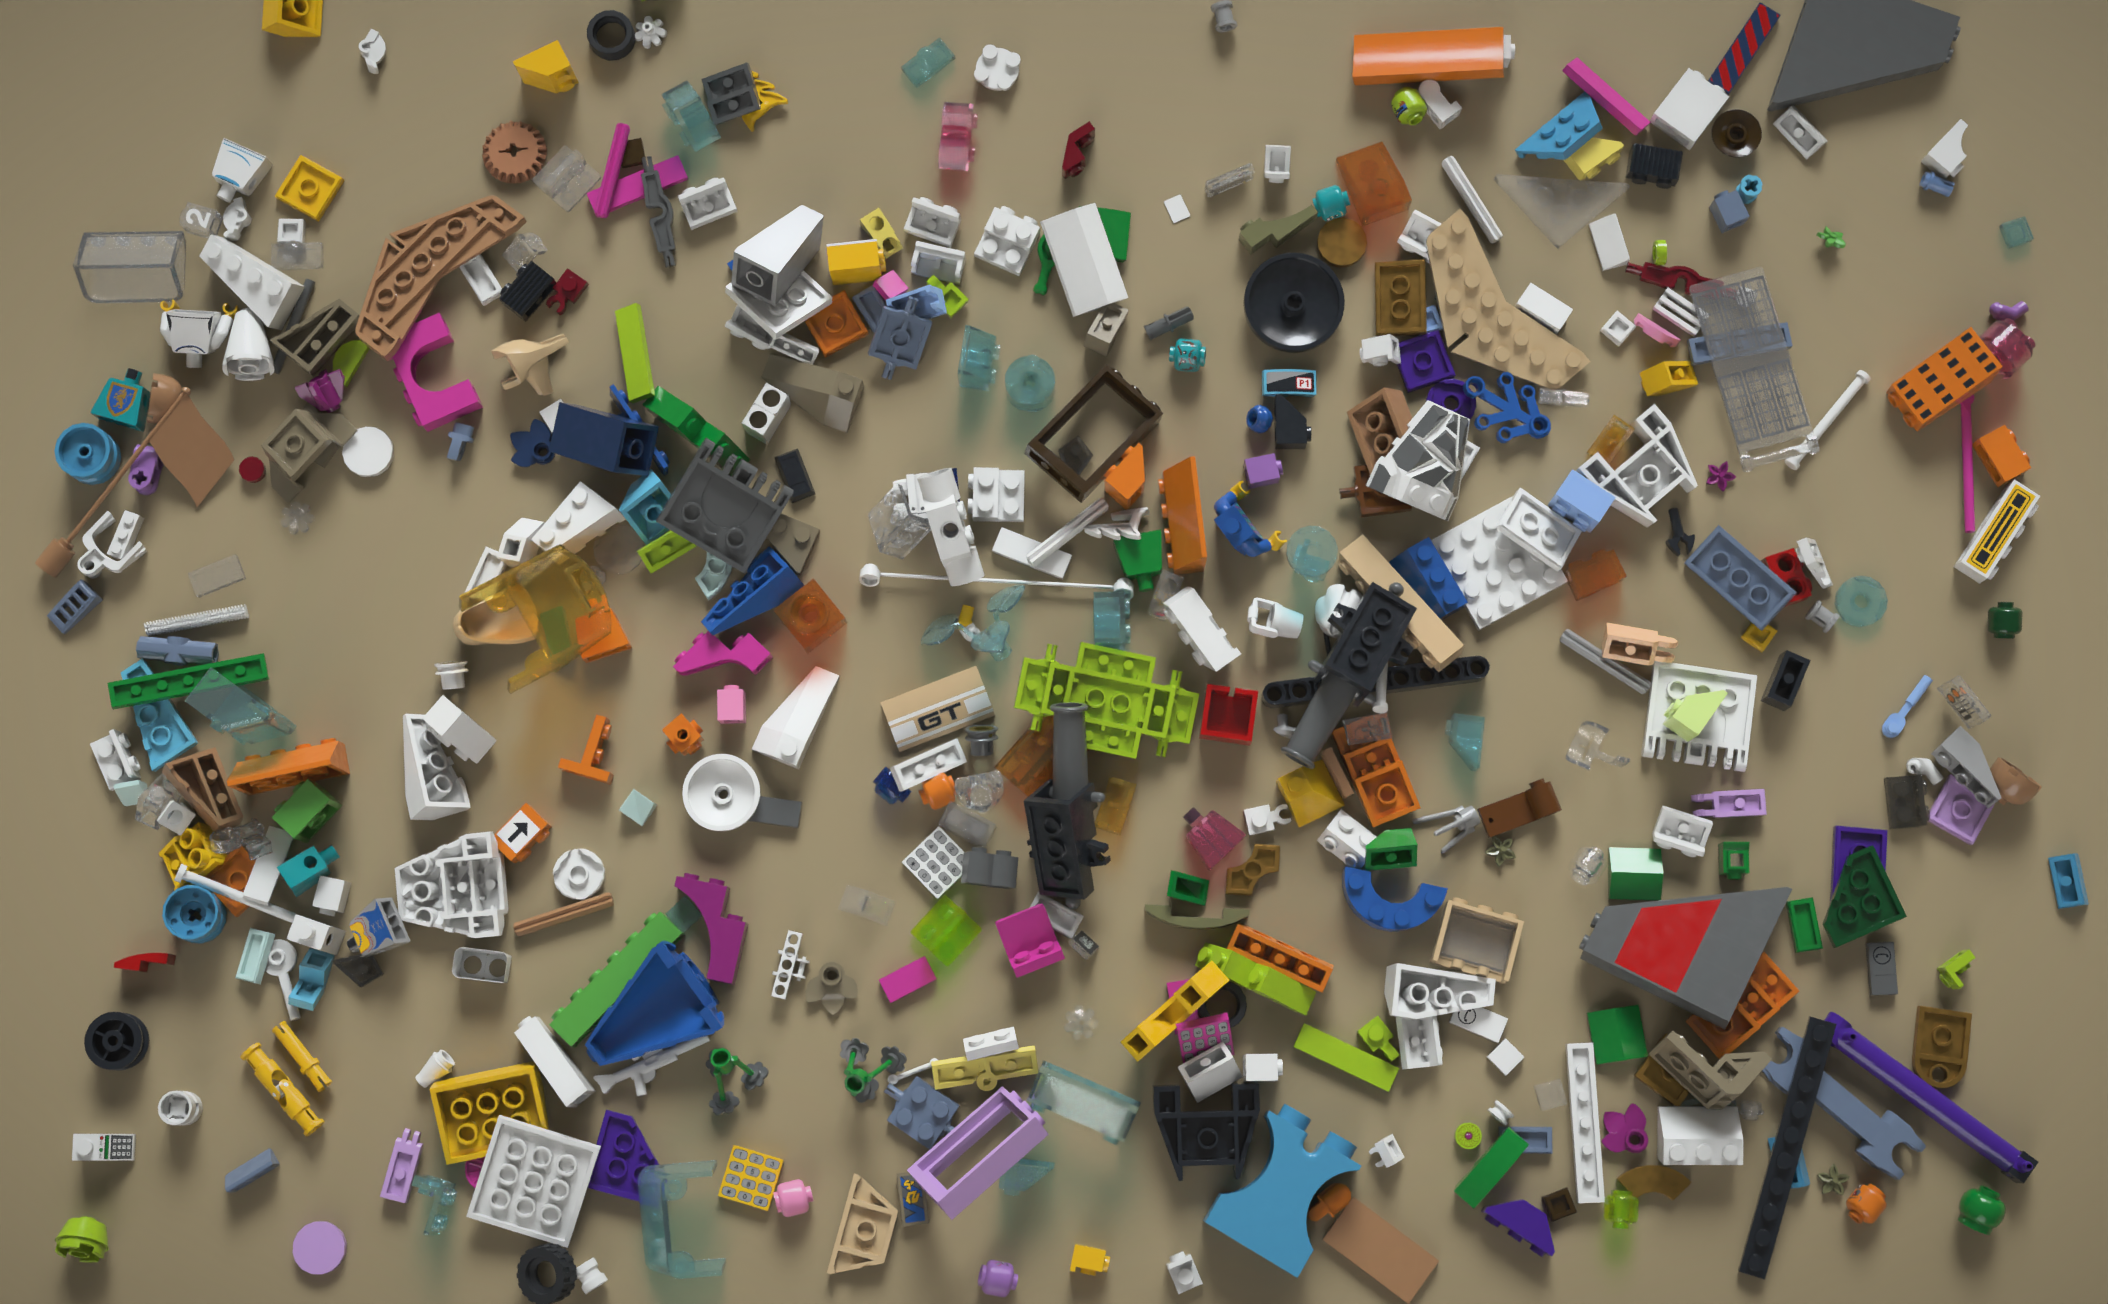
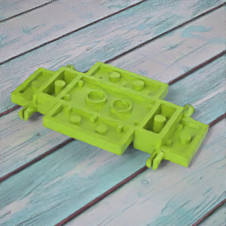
M1084 642L1079 644L1075 667L1063 665L1055 661L1058 646L1053 645L1052 647V644H1047L1045 659L1036 660L1023 657L1013 708L1025 710L1033 714L1030 730L1035 731L1036 729V731L1041 732L1043 717L1054 716V712L1050 710L1051 705L1076 702L1088 705V710L1085 711L1086 743L1089 750L1136 759L1141 734L1159 740L1156 756L1166 757L1168 742L1190 744L1199 693L1186 691L1180 687L1182 671L1172 670L1170 685L1151 683L1156 657Z

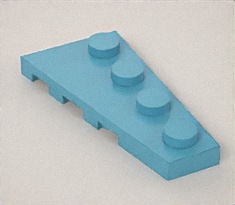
M144 659L137 661L121 672L123 680L154 674ZM171 699L133 706L136 715L134 717L137 726L140 728L143 745L148 753L152 771L156 772L165 763L171 762L198 744Z

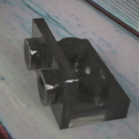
M1922 774L1884 778L1889 830L1926 826L1927 821L1930 819L1929 807L1925 805L1924 795L1927 793L1926 781L1922 780Z

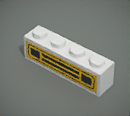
M2015 479L2008 483L1959 557L1954 568L1979 584L1986 579L1991 580L1999 569L1996 564L2000 558L2005 559L2011 551L2012 546L2009 544L2013 538L2017 539L2024 531L2026 526L2023 525V522L2027 517L2031 518L2038 509L2039 505L2036 502L2040 495Z

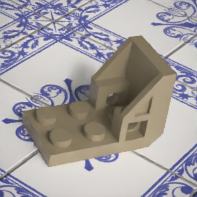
M1674 1031L1669 1033L1649 1053L1656 1062L1703 1106L1711 1110H1722L1741 1095L1772 1060L1765 1052L1730 1053L1722 1056L1712 1067L1702 1054L1692 1049L1688 1045L1687 1040Z

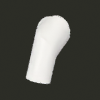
M1912 758L1907 761L1906 768L1909 773L1926 775L1933 785L1944 779L1930 759Z

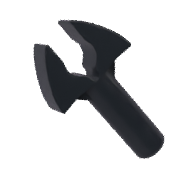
M1671 508L1668 510L1674 536L1665 543L1676 556H1679L1681 553L1678 542L1681 540L1686 545L1688 555L1693 548L1695 534L1688 536L1684 533L1678 508Z

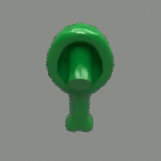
M1043 234L1037 248L1041 262V272L1033 292L1044 296L1047 294L1048 279L1055 263Z

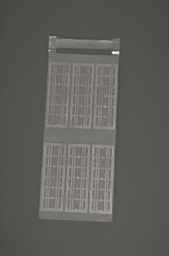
M1757 267L1691 285L1689 291L1740 455L1743 471H1752L1754 467L1809 452L1810 454L1818 453L1820 451L1819 444L1811 426L1763 268ZM1806 436L1807 443L1752 458H1750L1747 452Z

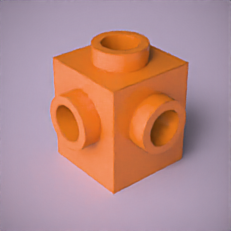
M682 713L662 729L669 738L666 742L675 754L680 751L684 756L688 753L693 755L702 747L701 742L704 739L700 734L703 730L694 719L689 722Z

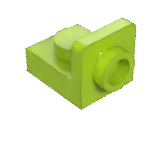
M1970 949L1961 950L1937 968L1940 972L1939 978L1946 987H1951L1955 990L1964 986L1956 973L1959 975L1971 967L1969 962L1976 957Z

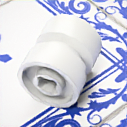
M188 1091L168 1092L161 1098L158 1105L159 1116L165 1123L170 1125H191L199 1119L203 1110L200 1098L195 1093Z

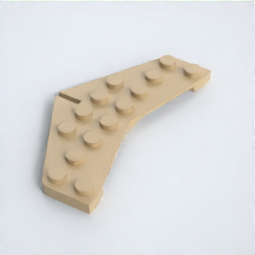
M1461 209L1457 210L1427 237L1426 248L1446 348L1452 345L1464 333L1468 336L1450 353L1501 372H1509L1514 377L1549 390L1560 388L1591 362L1582 351L1506 302L1469 218Z

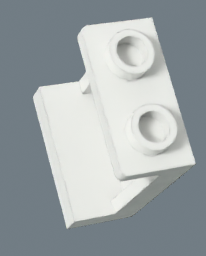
M1688 68L1655 111L1650 123L1690 150L1712 119L1724 106L1729 96L1723 88L1718 85H1712L1705 80L1703 74Z

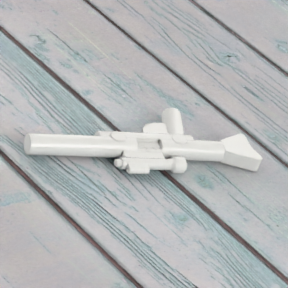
M707 1035L681 1042L664 1051L663 1049L646 1052L645 1055L640 1056L644 1060L613 1074L594 1076L593 1079L600 1085L602 1092L607 1094L616 1083L631 1077L635 1083L637 1096L647 1095L645 1084L655 1078L656 1069L678 1060V1055L709 1042L710 1038ZM640 1057L632 1058V1060L636 1061L640 1059Z

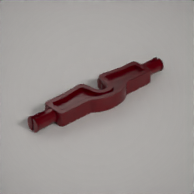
M1628 262L1625 273L1639 275V280L1664 289L1668 287L1671 290L1675 288L1677 279L1683 278L1685 280L1684 292L1689 296L1714 289L1718 300L1719 296L1716 288L1723 287L1724 285L1722 281L1702 277L1695 270L1685 266H1672L1668 268L1645 262L1643 266ZM1726 288L1727 298H1730V296L1734 297L1732 289ZM1720 290V295L1724 298L1722 290ZM1711 293L1712 300H1715L1713 293ZM1705 294L1704 296L1700 295L1701 297L1708 299L1707 294Z

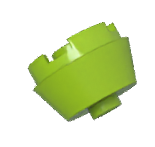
M83 1216L81 1218L68 1219L55 1238L57 1243L55 1252L58 1255L66 1258L67 1253H69L71 1256L80 1258V1262H99V1259L104 1258L105 1252L109 1250L106 1225L92 1217Z

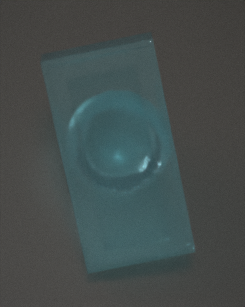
M939 37L929 46L920 48L916 56L901 66V69L915 87L918 88L955 59V55Z

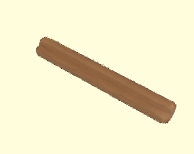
M607 892L513 924L516 936H523L612 907L614 905L611 893Z

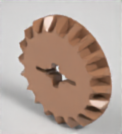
M510 120L509 123H501L499 127L492 129L489 136H486L484 145H482V157L489 173L496 179L510 184L523 183L535 177L543 168L547 157V146L541 133L531 124H526L522 121L513 122ZM512 146H516L520 150V152L516 153V157H512L511 153H508V151L512 150Z

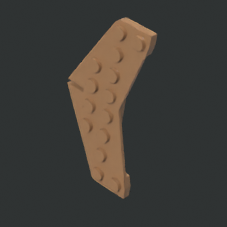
M487 196L390 233L391 238L401 245L403 249L385 238L355 328L356 335L360 341L388 362L397 353L439 280L517 232L527 222L525 217L498 197Z

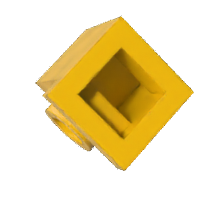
M1075 1244L1070 1271L1075 1272L1076 1267H1080V1273L1096 1276L1097 1271L1107 1273L1110 1257L1105 1256L1106 1250Z

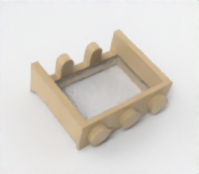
M1453 898V900H1448L1445 902L1429 963L1473 976L1496 979L1497 983L1506 984L1510 979L1524 921L1518 920V915L1503 912V915L1494 913L1493 908L1485 905H1478L1477 908L1469 906L1468 901L1464 899Z

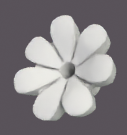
M646 16L644 23L638 22L636 24V30L638 31L635 33L636 41L643 40V47L646 49L651 47V42L655 46L661 45L662 41L659 37L667 36V31L661 28L663 22L660 19H656L653 22L652 17Z

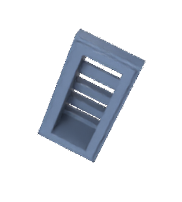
M81 579L49 612L47 617L63 634H66L103 599L86 581ZM82 593L88 597L86 601L80 597ZM75 599L81 604L79 609L72 603ZM67 606L74 612L72 616L65 610ZM60 613L68 620L65 624L57 616Z

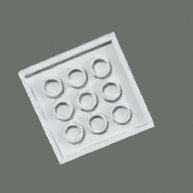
M1513 496L1431 540L1468 601L1465 608L1478 631L1568 582L1561 569L1558 572L1496 529Z
M499 1115L466 1217L568 1248L601 1146Z

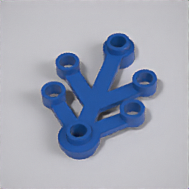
M1504 372L1497 378V384L1504 390L1507 401L1485 389L1483 379L1478 376H1472L1465 381L1463 391L1466 396L1470 398L1479 397L1502 411L1490 415L1480 414L1474 421V425L1478 430L1484 431L1490 425L1516 419L1524 425L1514 428L1506 426L1500 428L1496 433V439L1500 443H1507L1514 437L1526 434L1536 439L1544 438L1549 434L1551 423L1545 415L1539 412L1535 399L1536 392L1533 386L1525 385L1518 392L1519 398L1526 402L1529 413L1527 414L1520 408L1513 385L1514 377L1511 373ZM1502 377H1506L1509 380V384H1504ZM1469 385L1475 386L1476 392H1471ZM1528 390L1530 397L1525 396L1523 391ZM1479 419H1484L1486 426H1482ZM1534 423H1538L1541 426L1540 431L1534 428ZM1501 431H1505L1508 434V439L1501 436Z

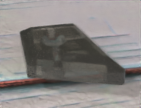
M1079 436L1058 450L1060 459L1078 475H1081L1093 458L1092 452Z
M358 954L333 960V964L360 988L384 975L374 955L363 956Z

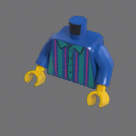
M1244 481L1238 482L1228 493L1215 502L1214 510L1217 515L1214 519L1215 523L1231 545L1244 556L1247 554L1249 557H1256L1271 549L1278 551L1287 542L1286 539L1283 541L1278 538L1281 531H1275L1268 540L1263 539L1236 501L1241 500L1250 493V489L1245 492L1241 488V484Z

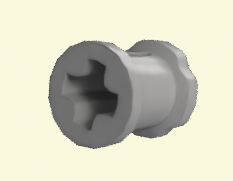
M1219 1L1211 6V11L1215 14L1217 22L1215 29L1218 32H1228L1237 27V22L1233 19L1231 10L1233 7L1232 1Z
M1818 600L1810 608L1805 619H1811L1823 628L1822 631L1824 633H1827L1840 615L1830 612Z

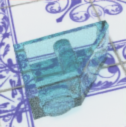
M1454 713L1451 716V720H1446L1445 735H1449V744L1469 769L1477 771L1480 768L1485 717Z

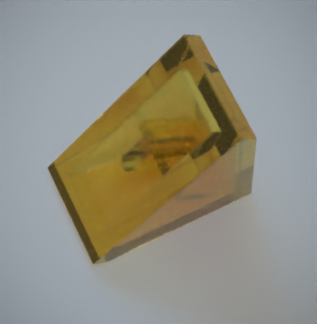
M1613 415L1589 448L1587 454L1592 457L1598 452L1610 464L1635 428L1616 415Z

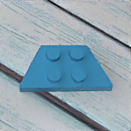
M1584 91L1550 121L1544 124L1515 149L1517 156L1525 158L1526 154H1536L1538 159L1554 158L1566 160L1603 129L1590 95Z

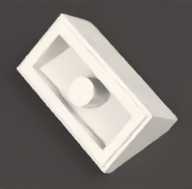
M1791 106L1773 123L1806 160L1828 142L1795 106Z
M1611 214L1589 223L1603 271L1627 265L1630 257L1616 214Z

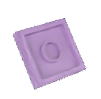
M1950 774L1925 820L1967 844L1973 845L1994 805L1988 809L1984 804L1978 802L1974 794L1961 785L1955 776Z

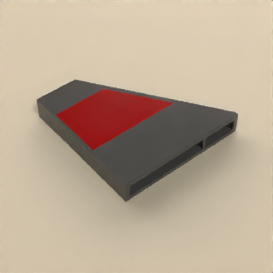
M1781 887L1605 906L1602 914L1596 912L1590 924V927L1594 929L1590 936L1585 934L1579 946V949L1583 950L1580 959L1725 1030L1792 889Z

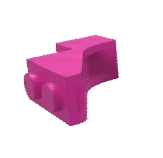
M707 631L705 634L703 632L700 633L693 640L692 643L694 645L688 652L684 650L674 660L676 664L673 668L680 675L688 676L723 664L734 663L747 668L756 676L773 657L750 633L746 636H739L732 644L734 648L730 651L715 635Z

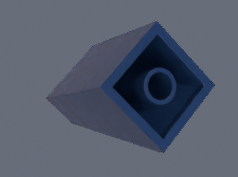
M559 402L549 452L611 472L648 476L659 426L577 404Z

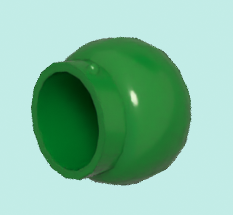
M1980 1185L1979 1189H1969L1962 1195L1959 1201L1958 1208L1960 1214L1957 1220L1975 1231L1990 1235L1993 1228L2002 1223L2006 1207L1999 1199L2000 1194Z

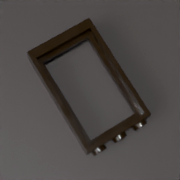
M1106 364L1027 444L1024 454L1082 503L1106 478L1104 475L1108 469L1114 464L1118 466L1121 463L1123 453L1130 446L1134 448L1159 424L1163 412L1155 402L1146 399L1139 388L1135 385H1130L1124 380L1118 370L1112 369ZM1106 384L1144 416L1146 420L1085 481L1048 449L1045 444Z

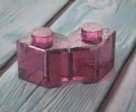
M944 102L938 169L968 171L970 162H974L975 147H971L973 128L977 129L978 113H974V104Z

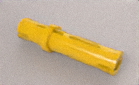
M286 1021L279 1023L285 1033H282L276 1025L272 1032L301 1067L300 1072L308 1076L318 1092L323 1091L325 1088L319 1080L321 1079L327 1087L332 1083V1080L329 1079L319 1066V1060L311 1056Z

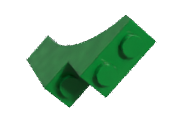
M657 386L654 390L655 396L647 398L642 404L656 419L677 432L699 449L705 438L713 441L715 446L709 454V458L718 446L723 447V454L716 463L721 469H723L729 456L732 454L738 456L728 474L731 477L742 459L746 462L751 460L724 432L708 423L693 407L660 386Z

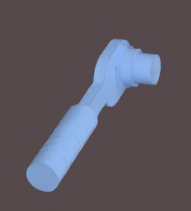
M1924 675L1905 700L1906 703L1900 711L1891 714L1883 723L1882 733L1886 737L1894 738L1902 731L1906 723L1904 717L1912 706L1916 705L1933 682L1930 677Z

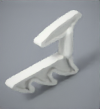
M1147 507L1111 513L1113 521H1130L1129 523L1086 525L1084 531L1096 538H1101L1102 533L1115 540H1120V535L1129 539L1140 540L1141 534L1138 532V526L1141 518L1149 514V509Z

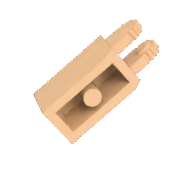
M1606 623L1601 645L1602 658L1648 666L1653 665L1654 661L1672 663L1675 656L1670 652L1659 651L1657 647L1673 649L1677 647L1678 641L1671 637L1660 636L1658 631Z

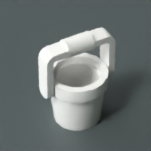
M1254 598L1251 606L1248 608L1247 621L1249 622V630L1252 633L1271 638L1279 636L1297 639L1303 624V614L1285 608L1277 602ZM1258 607L1270 610L1266 627L1256 624L1258 620Z

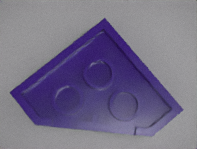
M606 1110L596 1143L601 1148L588 1188L662 1207L669 1181L633 1116Z

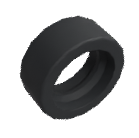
M606 10L596 14L590 20L587 27V39L597 56L613 61L626 57L632 51L635 44V31L630 20L623 13L615 10ZM608 23L620 24L625 30L624 41L614 48L602 47L597 41L598 30Z
M1228 981L1219 990L1223 989L1231 992L1237 1000L1236 1013L1229 1018L1230 1028L1239 1024L1245 1016L1247 1002L1242 989L1234 982ZM1207 1001L1198 1008L1200 1018L1211 1016L1207 1010Z

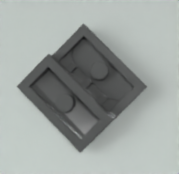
M746 62L701 79L708 98L707 105L715 126L761 109L749 63Z

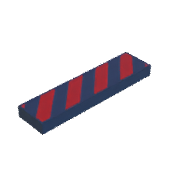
M1760 2L1708 82L1712 85L1720 86L1729 95L1781 15Z

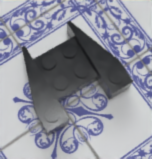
M1232 1083V1110L1181 1111L1179 1084L1152 1085L1153 1112L1178 1180L1183 1181L1182 1166L1233 1165L1234 1178L1240 1179L1260 1112L1259 1083Z

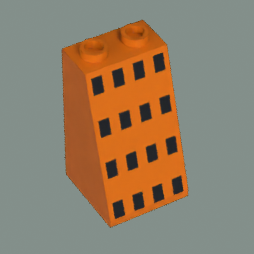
M1970 327L1891 384L1886 393L1892 406L1898 407L1903 413V419L1906 424L1918 432L1989 385L2003 366L1973 328Z

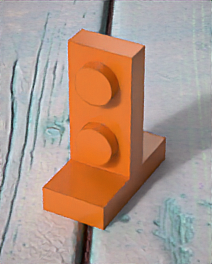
M596 714L581 763L561 758L558 768L568 773L611 785L614 775L611 772L595 768L596 764H600L603 758L604 750L601 749L604 739L608 740L611 733L612 725H609L610 720Z

